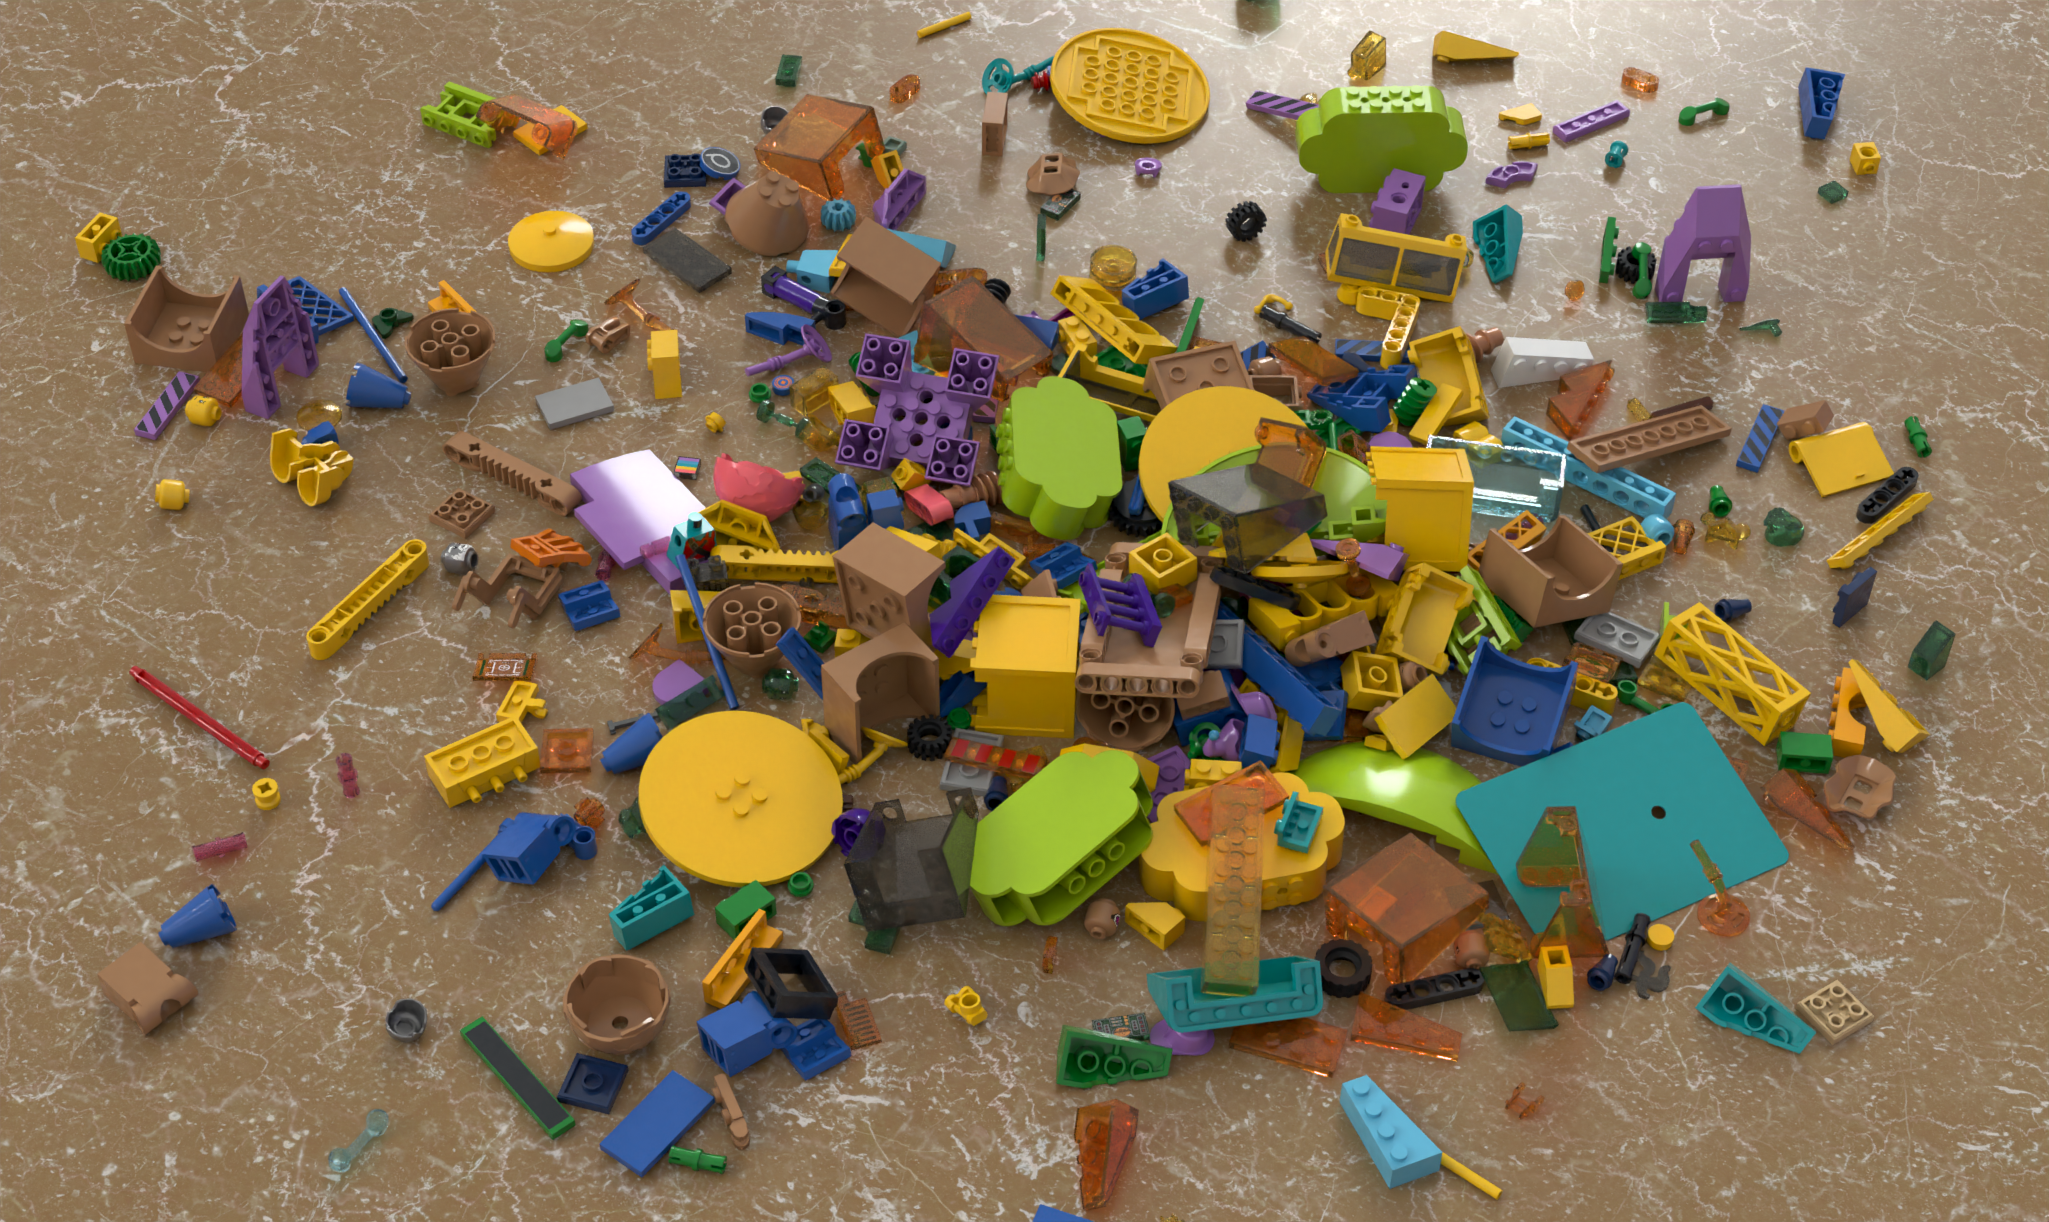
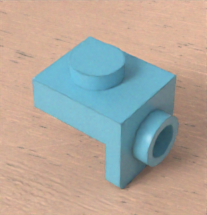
M1591 705L1581 721L1576 720L1574 723L1576 735L1584 741L1601 735L1609 728L1613 722V717Z

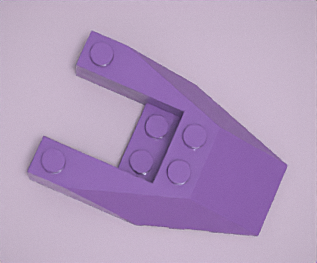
M1741 185L1696 187L1684 207L1685 211L1681 218H1677L1673 224V231L1664 239L1655 284V291L1660 306L1682 304L1691 260L1724 258L1718 282L1723 301L1735 302L1746 300L1750 275L1751 233Z
M281 275L254 302L243 329L242 399L245 411L269 419L281 406L273 372L283 363L284 370L307 378L319 365L309 314L303 311L301 308L302 303L294 297L293 289L286 278Z

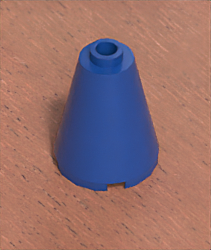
M356 363L354 369L358 371L356 376L351 375L346 400L349 401L346 403V406L403 408L404 405H409L411 392L408 391V386L362 363Z
M650 713L638 719L602 752L604 757L600 761L606 772L612 770L613 774L644 766L655 745L663 738Z
M214 884L207 886L161 924L162 931L158 932L165 946L170 945L172 948L229 934L237 930L235 920L228 905L221 898H217L221 893Z

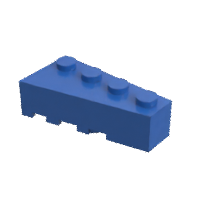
M1805 68L1798 86L1804 136L1825 139L1833 120L1845 74Z

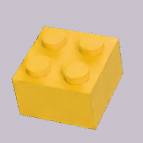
M1166 532L1129 552V574L1131 576L1132 573L1142 575L1147 590L1160 600L1197 580V557Z
M1352 651L1340 667L1343 689L1348 693L1347 708L1372 711L1374 707H1384L1388 700L1393 704L1403 696L1398 661L1395 657Z

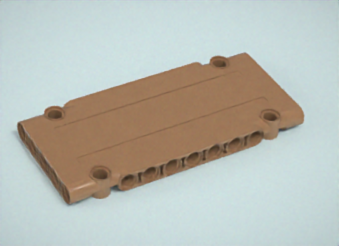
M1117 542L1110 547L1109 554L1105 557V569H1101L1099 577L1122 583L1130 581L1129 552L1146 543ZM1183 545L1197 557V580L1160 600L1149 592L1162 625L1154 647L1145 646L1141 635L1137 631L1109 625L1104 635L1098 636L1089 611L1081 641L1080 664L1075 678V687L1078 691L1086 694L1187 699L1197 696L1200 684L1203 682V669L1207 668L1222 594V585L1212 581L1210 574L1216 564L1224 566L1225 558L1208 555L1209 551L1220 547ZM1102 588V590L1124 594L1122 592ZM1106 601L1107 603L1129 607L1128 605ZM1111 614L1112 616H1115V617L1124 618V619H1129V620H1133V621H1134L1133 618H1128V617H1123V616Z

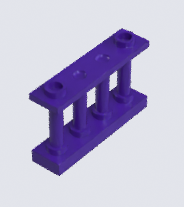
M1087 563L1085 571L1080 573L1078 583L1082 589L1098 636H1103L1109 625L1137 631L1141 635L1145 646L1154 647L1162 625L1142 575L1132 573L1130 581L1122 583L1097 577L1093 565ZM1102 588L1122 592L1124 594L1102 590ZM1106 601L1128 605L1129 607L1107 603ZM1111 614L1119 615V616H1123V617H1128V618H1133L1134 621H1133V620H1129V619H1124V618L1115 617V616H1112Z

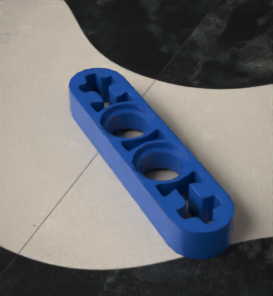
M676 192L631 230L633 243L636 245H646L689 210L691 207L690 195L687 192ZM667 211L673 212V213H670V214H664V212H667ZM651 223H660L658 225H650Z

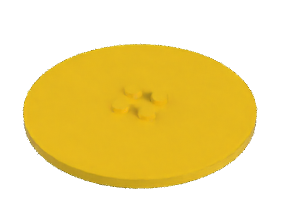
M1102 28L1078 34L1059 48L1053 58L1050 70V83L1053 93L1064 110L1076 121L1092 131L1120 141L1148 144L1167 142L1190 133L1201 123L1209 106V84L1198 64L1182 49L1169 41L1138 30Z
M1217 386L1195 390L1168 404L1158 413L1148 427L1139 453L1138 469L1141 488L1150 508L1163 523L1168 507L1181 487L1194 474L1213 461L1232 452L1256 445L1281 442L1317 445V442L1306 424L1291 409L1266 394L1233 386Z
M721 711L705 714L682 723L666 734L655 745L642 769L638 790V804L640 815L649 837L672 863L702 880L723 886L742 888L755 880L762 886L777 884L789 880L793 874L804 872L815 864L833 842L832 824L842 814L843 796L840 780L831 760L824 750L806 733L783 720L769 715L748 711Z

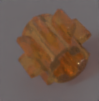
M586 797L574 805V808L577 810L574 814V819L582 826L597 828L605 821L601 816L604 814L605 808L596 798L589 799Z

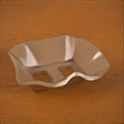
M1063 153L1042 154L1027 171L1030 179L1026 183V187L1031 192L1048 196L1066 193L1075 186L1080 170L1076 169L1075 160L1065 157ZM1046 169H1058L1057 172L1044 173Z
M1853 755L1838 761L1835 766L1836 773L1824 784L1827 807L1830 811H1845L1858 818L1873 819L1880 808L1893 802L1894 783L1897 778L1889 767L1878 760L1863 755ZM1861 782L1872 789L1869 794H1864L1854 789L1855 784ZM1850 798L1861 803L1860 810L1857 811L1845 806L1846 799Z

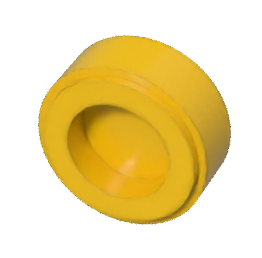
M1656 924L1649 928L1647 942L1652 948L1663 951L1672 946L1674 932L1670 927Z

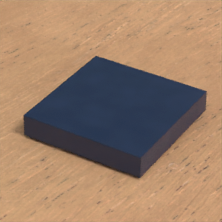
M577 1053L557 1095L558 1102L609 1115L629 1071L628 1065Z

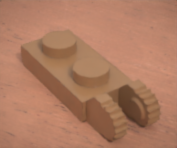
M723 1073L714 1076L715 1088L711 1089L712 1095L715 1098L716 1104L721 1103L723 1107L721 1115L725 1125H730L732 1143L738 1150H745L750 1144L747 1124L726 1075Z

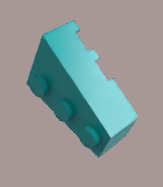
M665 865L658 869L659 874L651 881L647 879L642 884L643 888L634 896L630 894L608 914L613 935L626 951L695 915L690 892Z

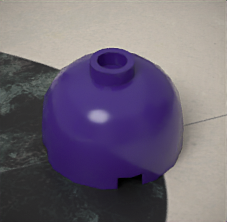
M854 808L842 813L834 820L831 829L832 835H834V843L837 844L839 842L843 848L841 853L856 861H862L872 856L881 846L884 835L880 820L874 813L861 808Z

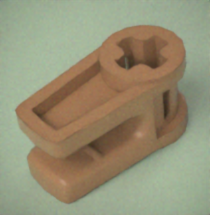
M612 317L592 327L586 334V343L590 346L598 347V350L603 354L609 353L614 347L630 336V326L627 323L620 325L619 319Z

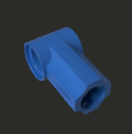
M562 813L560 814V815H562V816L571 817V816H569L568 814H565V815L562 814ZM574 820L576 831L568 845L574 849L577 858L589 860L597 854L595 831L588 826H582Z

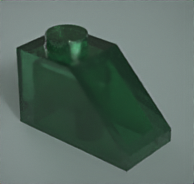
M1937 620L1933 622L1913 649L1908 667L1925 680L1930 679L1945 667L1956 634Z

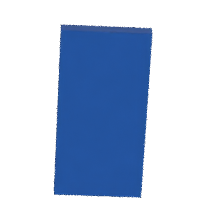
M672 1070L599 1144L600 1149L642 1178L715 1103V1098Z

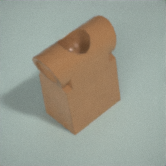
M1365 610L1340 618L1292 639L1285 648L1286 659L1293 666L1302 667L1376 643Z
M139 942L97 974L104 996L135 1021L144 1036L165 1021L169 1015L178 1011L198 995V990L193 983L181 975L174 974L142 942Z

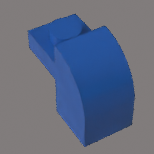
M980 501L961 507L954 517V529H960L980 543L979 535L991 533V514L986 502Z

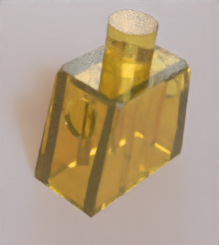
M1369 30L1351 52V67L1347 70V74L1352 79L1360 77L1364 80H1369L1386 66L1385 37Z

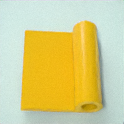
M1866 422L1792 441L1789 444L1791 459L1795 463L1804 462L1821 497L1886 480L1894 474L1874 436L1873 428Z

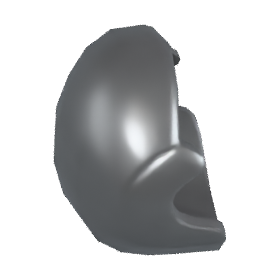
M769 106L762 112L760 120L761 129L768 136L775 138L783 137L791 128V114L785 108Z
M412 998L397 1000L393 1008L387 1012L385 1019L386 1031L393 1039L404 1043L418 1039L427 1026V1009L420 1001Z

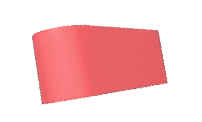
M928 484L904 492L908 508L930 526L954 517L953 508L949 500Z

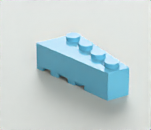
M1367 1075L1342 1083L1340 1104L1389 1189L1439 1171L1443 1152Z

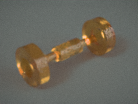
M1353 538L1343 539L1336 545L1335 550L1339 559L1347 561L1351 575L1346 581L1347 591L1350 595L1362 596L1370 590L1371 583L1367 575L1360 574L1355 559L1361 553L1360 544Z

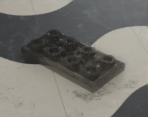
M676 228L643 247L644 254L698 293L705 291L732 274V268Z

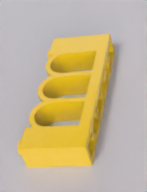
M1059 275L1050 294L1134 363L1148 364L1150 358L1176 352L1177 346L1164 336H1160L1153 327L1140 321L1138 315L1133 311L1120 305L1119 300L1106 292V289L1095 280Z
M1356 566L1349 568L1348 573L1336 578L1307 583L1308 588H1293V585L1286 587L1301 596L1302 599L1297 610L1305 617L1292 614L1291 611L1293 610H1288L1252 597L1249 598L1248 619L1280 649L1286 647L1288 642L1294 638L1365 610L1368 621L1374 619L1377 614L1380 617L1387 616L1398 586L1391 580ZM1356 593L1361 599L1352 598L1348 594ZM1327 601L1333 608L1324 607L1319 603Z

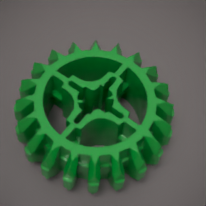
M134 232L132 235L117 236L116 240H110V244L105 245L101 255L102 265L107 275H111L113 279L118 278L119 281L126 279L129 282L131 279L146 278L147 274L151 275L154 268L161 264V250L156 240L151 239L150 236H144L143 233L136 235Z

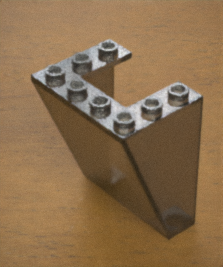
M1258 462L1168 482L1169 496L1172 501L1173 516L1176 521L1179 540L1196 549L1199 547L1196 532L1209 523L1221 527L1228 566L1245 575L1328 516L1323 494Z
M971 787L947 791L946 796L952 814L906 821L899 799L875 802L844 862V867L867 932L966 917L979 810ZM962 796L959 805H957L955 798ZM885 808H893L897 813V817L888 818L883 810Z

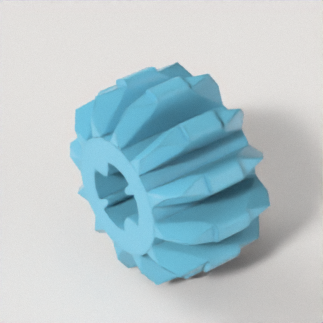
M834 198L833 201H826V204L821 209L822 225H825L827 230L833 229L834 232L837 230L843 232L845 228L851 229V225H854L856 221L855 206L851 204L850 200L844 201L843 198L840 200Z

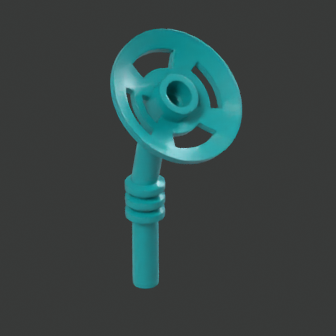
M1054 56L1037 65H1031L1024 69L1023 72L1015 75L1013 67L1008 60L997 58L991 61L982 77V87L985 94L987 95V92H992L991 86L998 89L1000 93H1007L1013 83L1026 79L1031 80L1035 72L1039 75V72L1045 70L1047 66H1052ZM1002 64H1005L1009 68V72L1003 69ZM996 67V70L993 72L991 79H989L992 71Z

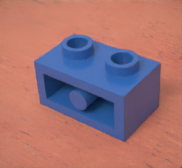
M1248 714L1241 730L1238 762H1242L1243 768L1267 774L1270 765H1275L1278 757V750H1275V747L1278 745L1280 732H1277L1278 721Z

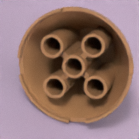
M775 171L768 172L767 175L737 191L730 198L725 210V221L732 231L731 235L743 247L757 254L765 256H777L780 253L786 252L790 254L804 243L808 234L809 223L800 196L799 184Z
M449 308L431 312L411 325V331L408 336H405L406 353L440 390L444 391L448 396H455L479 385V378L496 342L495 329L485 316L472 310L471 313L459 312L458 308Z
M755 582V586L740 587V584L721 591L708 603L703 614V628L708 640L737 671L750 675L755 679L762 678L764 674L777 666L784 654L775 644L789 628L794 627L799 632L801 626L800 607L793 596L782 588Z
M1077 690L1075 709L1078 721L1081 722L1087 731V735L1093 741L1103 747L1136 752L1144 750V747L1155 742H1159L1166 735L1173 722L1175 699L1167 697L1086 694Z

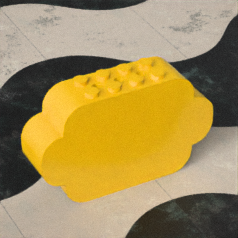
M1284 772L1171 793L1165 796L1157 807V822L1150 824L1153 830L1152 841L1139 855L1140 880L1148 895L1161 901H1173L1175 908L1179 909L1185 918L1192 921L1221 920L1228 916L1246 915L1254 911L1272 910L1280 906L1297 905L1301 902L1310 901L1323 892L1326 884L1327 870L1335 867L1342 858L1345 826L1342 809L1337 800L1332 796L1322 792H1309L1307 785L1301 778ZM1293 791L1299 792L1298 801L1323 807V815L1308 853L1278 846V835L1274 834L1277 820L1282 819L1284 815L1282 814L1284 802L1286 799L1290 800Z

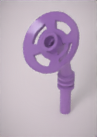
M805 324L801 327L802 337L805 342L803 348L782 357L778 355L772 357V359H767V362L745 368V373L747 376H752L768 370H778L779 368H784V365L807 355H814L823 362L828 363L831 361L832 355L822 336L813 327Z

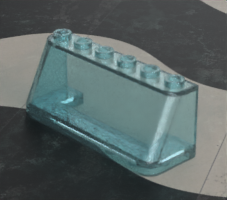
M1434 435L1428 436L1427 448L1465 449L1474 480L1472 512L1516 518L1528 510L1540 522H1552L1557 519L1564 487L1567 454Z

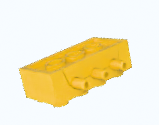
M516 715L424 755L428 776L449 808L469 799L474 803H478L482 799L480 794L491 789H495L497 793H500L505 789L503 784L516 778L519 782H525L528 778L527 773L541 767L538 747Z

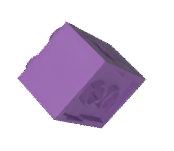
M1393 168L1390 176H1386L1383 188L1379 189L1377 201L1372 203L1371 213H1373V217L1370 220L1369 227L1409 235L1422 210L1426 176Z

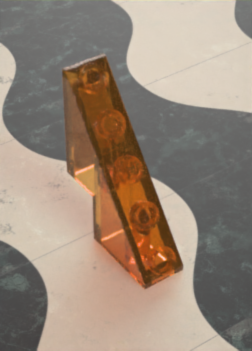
M1612 360L1560 376L1557 391L1559 395L1549 398L1546 415L1568 441L1572 440L1574 435L1580 433L1582 421H1587L1590 408L1596 406L1599 394H1603L1606 388V381H1611L1615 370L1611 368Z

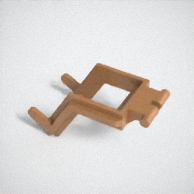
M509 553L487 582L472 571H469L466 576L463 575L452 603V609L456 611L461 609L467 593L484 605H489L510 574L515 572L545 581L535 597L520 586L508 590L506 599L514 607L508 621V627L514 629L518 624L521 613L535 620L543 612L563 583L560 568L566 569L568 562H562L557 568L551 564L547 567H537L525 557Z

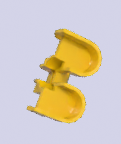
M291 428L272 433L270 450L272 472L277 480L282 483L297 480L299 495L308 506H315L328 501L331 491L338 489L342 482L350 475L354 459L346 450H340V446L336 442L329 441L323 444L302 445L298 442L299 433Z

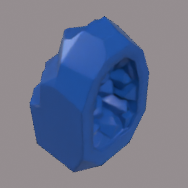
M326 421L308 430L301 444H323L329 441L338 444L339 441L334 427L329 421Z

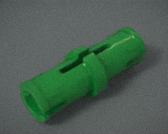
M1910 416L1904 421L1910 435L1908 437L1909 441L1915 446L1918 457L1922 458V454L1924 458L1928 457L1932 453V449L1927 441L1928 435L1922 429L1918 417L1914 416L1913 420V417Z
M674 1145L669 1153V1157L672 1158L668 1159L670 1164L692 1167L694 1171L703 1169L724 1174L727 1163H724L727 1162V1156L705 1153L703 1149L699 1148L697 1150H690Z

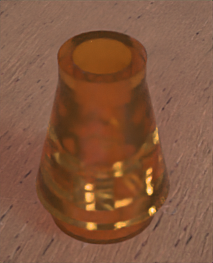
M1679 519L1673 525L1675 532L1673 552L1678 555H1684L1687 553L1696 530L1693 522L1690 520Z

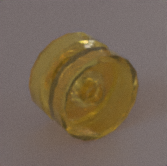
M1106 245L1095 249L1090 258L1089 279L1095 280L1106 289V292L1114 297L1122 298L1121 290L1136 279L1137 257L1135 253L1120 245Z

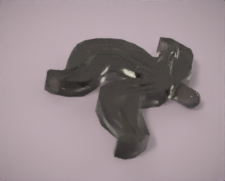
M1641 950L1638 961L1644 970L1640 972L1639 977L1632 975V980L1637 981L1635 985L1637 995L1647 1000L1650 998V994L1646 993L1647 989L1659 993L1668 988L1670 982L1668 972L1671 966L1665 965L1660 967L1657 977H1650L1654 974L1656 966L1650 958L1644 955V950Z

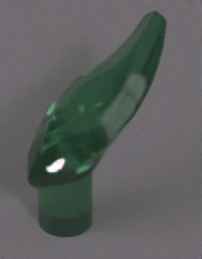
M1765 319L1739 328L1740 331L1770 329L1775 337L1782 334V330L1778 326L1779 319Z

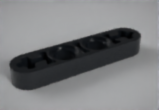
M1902 467L1859 504L1856 513L1857 519L1865 524L1876 522L1916 486L1919 477L1918 472L1911 467ZM1889 487H1895L1899 489V491H1892L1889 489ZM1875 499H1883L1886 503L1877 502Z
M1216 564L1210 574V579L1219 585L1288 610H1297L1302 599L1298 593L1220 564Z
M1467 968L1394 984L1386 989L1384 1003L1389 1010L1400 1012L1476 995L1483 989L1484 975L1478 969ZM1449 983L1454 989L1445 991L1441 989L1440 985ZM1422 988L1427 990L1429 994L1421 997L1415 993V990Z

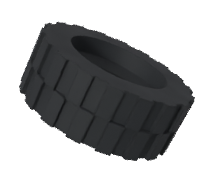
M1333 939L1321 945V948L1317 950L1314 960L1320 961L1322 991H1325L1330 996H1336V998H1351L1367 989V985L1371 980L1373 964L1368 950L1364 949L1361 944H1357L1353 940ZM1335 960H1346L1355 965L1356 971L1350 977H1340L1332 974L1329 966Z

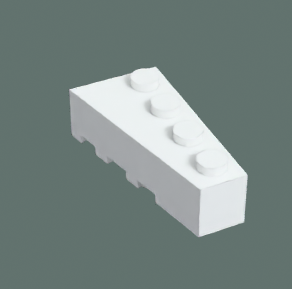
M1506 337L1491 368V372L1498 388L1586 376L1594 358L1586 342Z

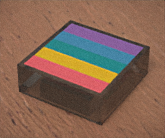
M678 456L673 472L675 477L697 480L701 459Z

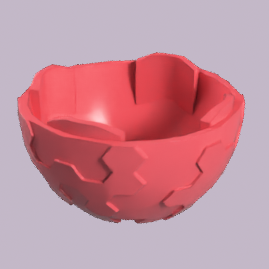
M722 453L721 458L716 457L713 480L716 495L719 499L765 515L769 522L775 521L793 509L804 491L806 484L802 483L803 478L801 477L787 479L784 478L785 475L779 470L767 466L762 467L749 461L733 462V459L725 453Z

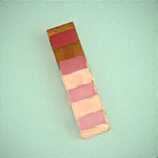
M952 737L944 754L945 761L1032 779L1048 763L1045 756Z

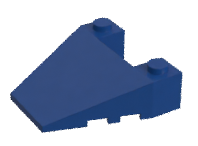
M1388 365V370L1376 371L1375 367L1367 368L1368 372L1356 374L1355 370L1326 373L1307 393V398L1339 418L1342 417L1344 421L1360 431L1379 433L1391 422L1387 402L1390 399H1398L1410 380L1414 377L1418 378L1416 366Z

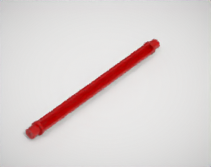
M133 666L130 669L129 674L134 677L136 682L207 731L253 766H258L263 770L269 766L270 761L264 757L262 752L255 749L147 672V670L141 669L138 666Z

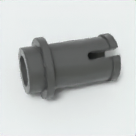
M813 483L807 489H804L802 495L808 502L820 501L825 495V490L821 484Z

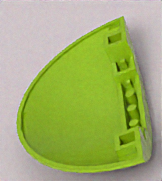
M1281 442L1262 444L1225 455L1194 474L1181 487L1170 503L1164 517L1161 535L1167 532L1181 545L1211 546L1248 488L1289 513L1278 531H1284V526L1295 527L1290 515L1296 509L1300 510L1305 504H1312L1322 523L1309 535V539L1364 543L1385 533L1387 500H1375L1376 485H1371V478L1376 477L1369 476V468L1365 464L1345 453L1308 443ZM1313 547L1316 557L1329 554ZM1250 558V559H1243V560L1240 561V562H1245V563H1263V562H1275V561H1280V560H1274V559H1272V560H1260V559Z
M1365 741L1324 749L1299 761L1298 769L1285 772L1301 778L1307 785L1309 792H1322L1332 796L1337 800L1340 807L1436 835L1437 843L1460 849L1458 863L1499 875L1456 805V797L1461 791L1482 782L1467 769L1451 759L1420 747L1403 760L1395 750L1383 751L1364 746Z

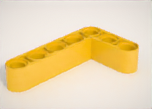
M1362 286L1358 289L1356 311L1363 315L1392 320L1383 342L1380 365L1385 369H1388V365H1400L1418 320L1420 299L1410 294Z

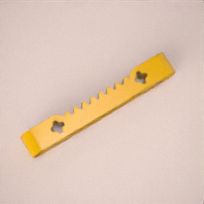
M419 539L406 542L307 632L306 638L311 657L316 660H325L331 657L351 638L353 631L358 630V624L363 625L365 618H371V612L376 613L378 606L383 607L384 600L388 602L390 595H396L397 589L401 590L403 585L412 583L428 568L430 562L425 542Z
M717 545L710 552V572L717 578L838 583L832 556L839 550L831 555L829 551H826L825 555H821L820 551H817L815 555L807 551L803 555L800 550L796 554H793L791 550L784 554L781 549L777 553H774L772 549L764 553L763 549L760 548L757 551L750 546Z

